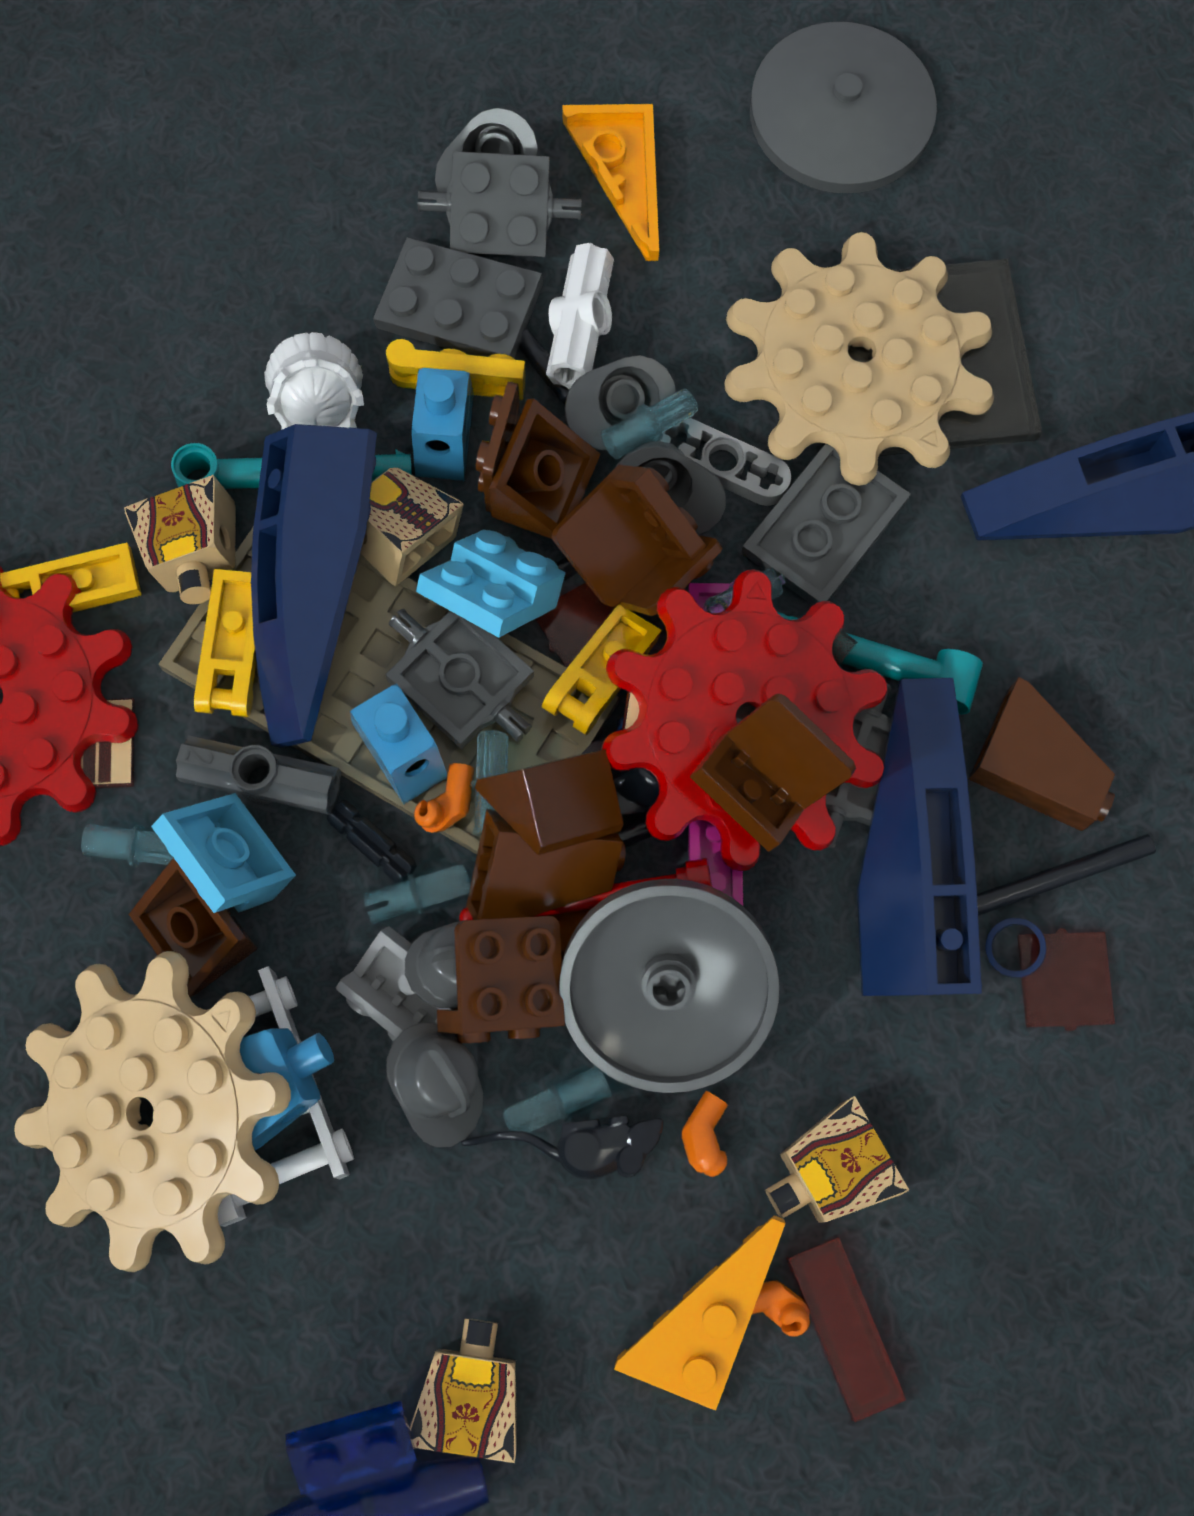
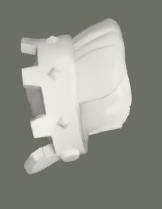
M313 332L310 334H296L294 337L287 338L282 343H279L270 355V360L267 362L266 371L264 372L266 387L270 394V397L267 399L268 415L274 414L282 429L294 424L357 428L355 417L359 406H364L363 395L360 390L363 374L361 365L358 364L356 356L351 353V349L330 335L324 337L322 333Z

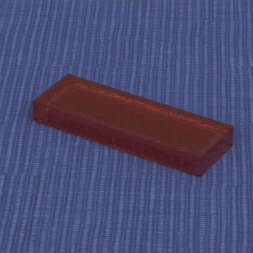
M833 1238L786 1258L802 1299L808 1306L809 1316L852 1421L857 1422L906 1401L840 1238Z

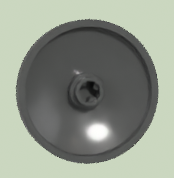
M852 22L815 24L802 28L782 39L768 52L761 62L753 81L750 98V119L753 132L758 144L770 161L792 179L811 188L833 193H860L874 190L894 182L907 173L924 153L933 132L937 113V100L932 80L927 69L915 53L897 38L882 30Z
M657 879L622 888L599 902L586 914L571 935L565 949L559 980V995L564 1000V1020L571 1037L586 1058L597 1068L617 1081L635 1088L653 1092L676 1093L701 1089L715 1084L735 1073L756 1054L773 1026L779 1003L780 985L777 964L769 939L754 916L744 906L722 891L702 883L682 879Z

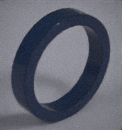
M1009 918L996 924L989 932L986 940V954L991 965L1002 975L1010 978H1024L1034 974L1043 965L1047 954V944L1044 935L1035 924L1022 918ZM1013 925L1029 928L1036 934L1040 942V953L1037 960L1032 966L1021 971H1011L1003 968L997 963L993 955L995 937L1001 930Z

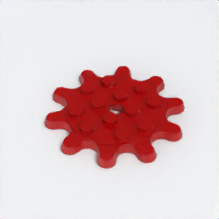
M0 566V573H4L3 568ZM57 573L48 577L36 593L26 598L12 596L2 587L0 580V688L3 692V699L0 704V846L10 844L17 838L21 828L20 815L22 807L33 796H51L62 808L69 812L77 813L88 809L95 800L96 788L81 767V758L84 756L85 751L96 742H127L135 736L138 730L136 714L128 707L107 701L101 690L105 674L112 668L125 663L131 656L132 642L128 635L119 629H108L95 635H85L74 628L72 624L74 608L69 606L76 594L81 593V590L77 587L72 575L66 573Z
M751 569L739 574L734 581L731 604L720 613H710L703 610L690 592L681 587H672L665 590L657 601V612L667 631V640L664 647L658 653L651 655L641 654L627 648L620 649L613 653L607 661V677L611 683L627 690L629 693L631 692L635 696L639 705V714L632 726L608 735L601 749H606L612 769L624 771L632 768H644L656 777L659 784V795L646 814V826L650 834L658 840L669 841L677 838L693 821H708L720 833L721 858L725 865L736 871L749 870L755 866L760 856V843L695 783L690 776L717 740L737 724L736 713L742 704L749 703V705L758 708L774 694L785 695L854 761L856 770L850 779L844 783H850L860 788H869L879 783L883 775L884 765L882 759L877 753L864 748L858 743L853 732V722L859 712L864 709L873 708L881 704L885 699L887 683L884 677L872 669L848 672L841 669L836 663L832 654V645L841 633L845 620L843 611L838 605L831 601L817 602L800 619H784L773 607L772 585L768 576L762 571ZM827 794L804 809L791 828L802 845L810 850L828 848L836 836L835 824L828 814L826 807Z

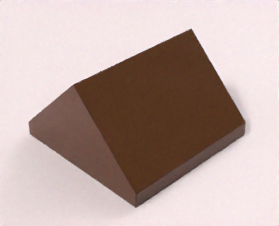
M527 399L489 487L491 515L493 518L552 539L554 528L581 502L600 453L535 399Z
M606 749L477 779L475 789L537 855L621 832L624 824Z
M174 857L128 914L157 955L166 951H175L186 959L189 967L187 984L189 997L196 995L257 950V947L229 909L213 913Z

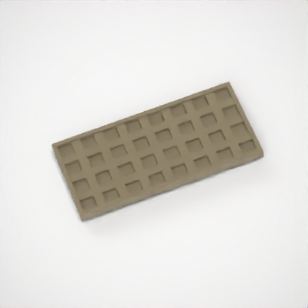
M253 527L235 552V567L233 571L251 572ZM360 554L312 740L291 746L323 765L339 768L343 777L414 818L415 807L420 801L425 800L428 802L446 791L447 778L403 804L351 722L350 711L392 686L387 681L385 674L404 657L410 643L389 625L391 618L394 615L398 618L397 612L405 609L423 628H426L428 625L440 621L449 610L417 593L418 583L408 577L395 587ZM209 600L199 604L158 664L162 671L193 689L196 687ZM505 634L498 639L534 670V677L514 697L510 706L528 724L532 725L527 735L523 733L522 740L516 742L497 722H494L492 725L483 728L461 749L410 702L434 739L447 774L449 764L452 763L467 764L474 767L468 814L445 831L439 833L475 854L478 852L486 810H495L475 789L477 779L581 755L596 741L619 702V697L615 696L588 735L572 727L574 721L561 713L554 716L542 708V703L549 690L567 667L509 634ZM256 664L252 710L249 717L243 718L269 733ZM218 675L217 688L233 689L234 676ZM577 689L571 694V696L584 704L590 698ZM425 759L412 764L406 773L418 769L425 762Z

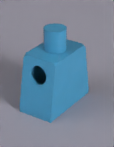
M420 368L418 371L411 434L416 477L465 481L474 397L470 373L466 371ZM435 440L443 441L450 446L449 449L443 451L431 449L435 445Z
M397 683L350 711L351 722L403 804L447 778L448 774L434 739ZM425 759V762L418 769L406 773L412 764Z
M272 1028L243 1037L240 1044V1055L246 1068L260 1074L276 1072L287 1080L291 1090V1100L288 1107L282 1113L264 1117L254 1126L252 1144L255 1150L262 1147L320 1100V1092L312 1074L334 1062L332 1049L320 1033H316L298 1044L293 1033L288 1028Z

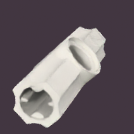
M592 243L576 245L575 253L570 257L563 295L553 298L549 305V323L554 338L546 375L553 384L562 385L568 389L571 388L576 379L592 370L598 338L600 335H606L612 325V312L607 293L614 258L608 249L597 247Z

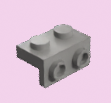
M388 926L379 932L353 972L339 981L336 990L346 997L348 1005L354 1011L371 1017L388 1031L390 1039L394 1041L403 1030L417 1023L437 1024V1010L450 1008H438L423 1002L411 990L405 976V957L411 943Z

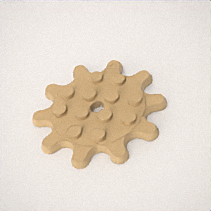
M856 233L848 238L843 244L841 263L833 267L823 268L816 266L808 261L799 250L794 248H787L780 252L772 262L771 271L782 289L781 297L772 302H758L747 298L740 299L729 308L726 318L727 324L733 332L745 336L754 342L758 355L754 361L735 367L728 373L724 383L725 391L735 401L765 400L771 402L777 408L779 422L768 437L770 452L779 459L791 460L798 457L811 444H828L834 447L839 454L841 475L849 483L858 486L866 485L875 478L878 469V457L883 450L890 447L906 449L918 463L927 468L942 466L950 455V445L939 427L941 416L953 410L971 415H981L989 411L994 401L991 385L986 380L966 371L961 364L962 356L967 351L985 346L990 341L993 331L988 316L978 311L954 313L941 305L937 296L948 280V272L945 263L940 258L935 256L925 257L909 271L897 272L884 267L878 260L875 240L867 233ZM852 345V347L872 349L873 359L868 362L855 361L848 354L849 347Z
M175 951L162 952L148 964L143 987L136 995L129 994L122 989L115 973L107 965L94 964L87 967L78 975L75 984L82 1011L77 1029L74 1032H69L53 1023L42 1024L33 1030L26 1040L28 1055L47 1074L49 1092L47 1101L43 1106L28 1109L17 1119L14 1132L21 1144L37 1149L46 1147L52 1151L54 1160L60 1168L58 1185L46 1202V1215L54 1224L63 1227H73L80 1224L93 1211L100 1214L109 1228V1257L111 1263L116 1268L126 1272H137L146 1267L152 1255V1245L155 1237L163 1230H167L174 1235L183 1253L189 1260L204 1265L217 1261L222 1256L225 1248L224 1234L218 1221V1210L222 1200L228 1195L234 1194L255 1205L265 1204L273 1200L279 1188V1178L275 1168L267 1161L261 1159L255 1152L252 1144V1132L260 1119L278 1115L288 1107L291 1100V1090L289 1083L282 1075L276 1072L254 1073L246 1068L241 1059L240 1044L244 1035L255 1022V1005L249 996L237 991L227 993L211 1009L204 1010L198 1008L188 995L189 967L186 959ZM142 1097L150 1101L154 1109L153 1122L150 1127L146 1124L140 1125L138 1123L141 1121L139 1110L140 1098Z

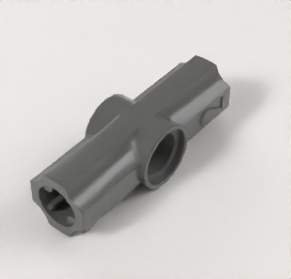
M189 735L187 740L181 744L176 759V778L178 781L247 796L250 801L257 804L274 802L330 815L340 793L342 773L339 768L272 754L267 748L260 745L240 747ZM261 766L270 767L267 777L262 782L257 784L248 783L250 774L256 768Z

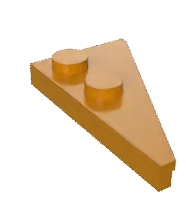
M653 104L563 105L562 119L564 126L645 260L658 261L659 231Z
M774 1215L764 1225L758 1226L751 1232L737 1250L719 1266L716 1265L683 1295V1299L673 1309L667 1310L654 1322L653 1327L634 1345L618 1355L614 1370L716 1411L785 1227V1220Z

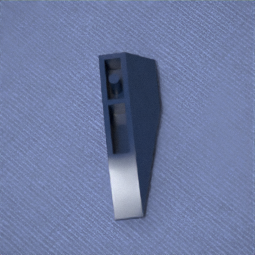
M1194 412L1093 442L962 492L960 497L976 539L1006 540L1177 534L1193 530Z
M294 424L265 437L253 527L251 596L253 637L260 691L271 745L281 748L312 740L363 545L367 521L371 513L369 501L372 474L376 466L375 447L377 432L370 429Z
M953 678L899 680L883 759L884 771L878 783L857 887L862 996L982 994L973 832Z

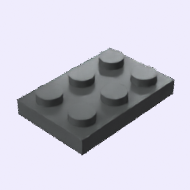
M407 237L373 320L378 329L433 345L457 349L475 356L489 357L492 354H505L515 359L523 332L529 323L544 284L542 273Z
M825 444L742 546L741 554L811 605L821 601H830L905 506L911 494L878 470L875 478L866 485L858 486L849 483L841 475L838 452L834 447Z

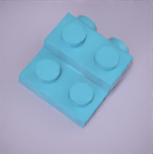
M481 530L456 541L450 561L420 573L416 592L499 638L555 609L565 572L560 570L553 560L518 548L516 542L510 537L491 530Z
M236 793L163 813L151 826L213 913L233 906L239 913L272 901L296 876Z

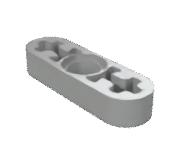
M685 415L670 416L664 426L658 429L656 441L671 443V437H676L679 432L687 434L686 443H682L678 449L686 457L712 472L726 490L757 504L770 506L777 504L789 489L791 471L782 459ZM703 440L707 443L703 447L701 460L695 459L696 448L699 449L700 442ZM719 450L728 451L736 458L737 465L729 471H719L711 465L709 461L710 455ZM749 461L752 464L750 472H747L746 480L744 481L739 478L743 473L745 462ZM767 472L776 475L775 484H771L768 490L763 489L759 486L760 477L763 478Z

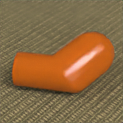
M461 763L449 764L446 791L428 802L422 800L417 804L414 810V818L416 823L422 826L426 832H443L466 817L470 809L474 767Z
M705 1091L682 1129V1141L689 1164L697 1172L704 1173L709 1177H715L720 1175L727 1166V1155L724 1151L720 1150L714 1128L728 1104L714 1094Z
M780 1281L763 1283L752 1314L763 1312L788 1336L798 1337L803 1335L810 1326V1311L805 1301Z

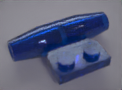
M397 1401L285 1434L286 1451L301 1495L306 1494V1496L265 1516H463L489 1503L490 1499L480 1458L461 1456L417 1461L415 1446L402 1401Z

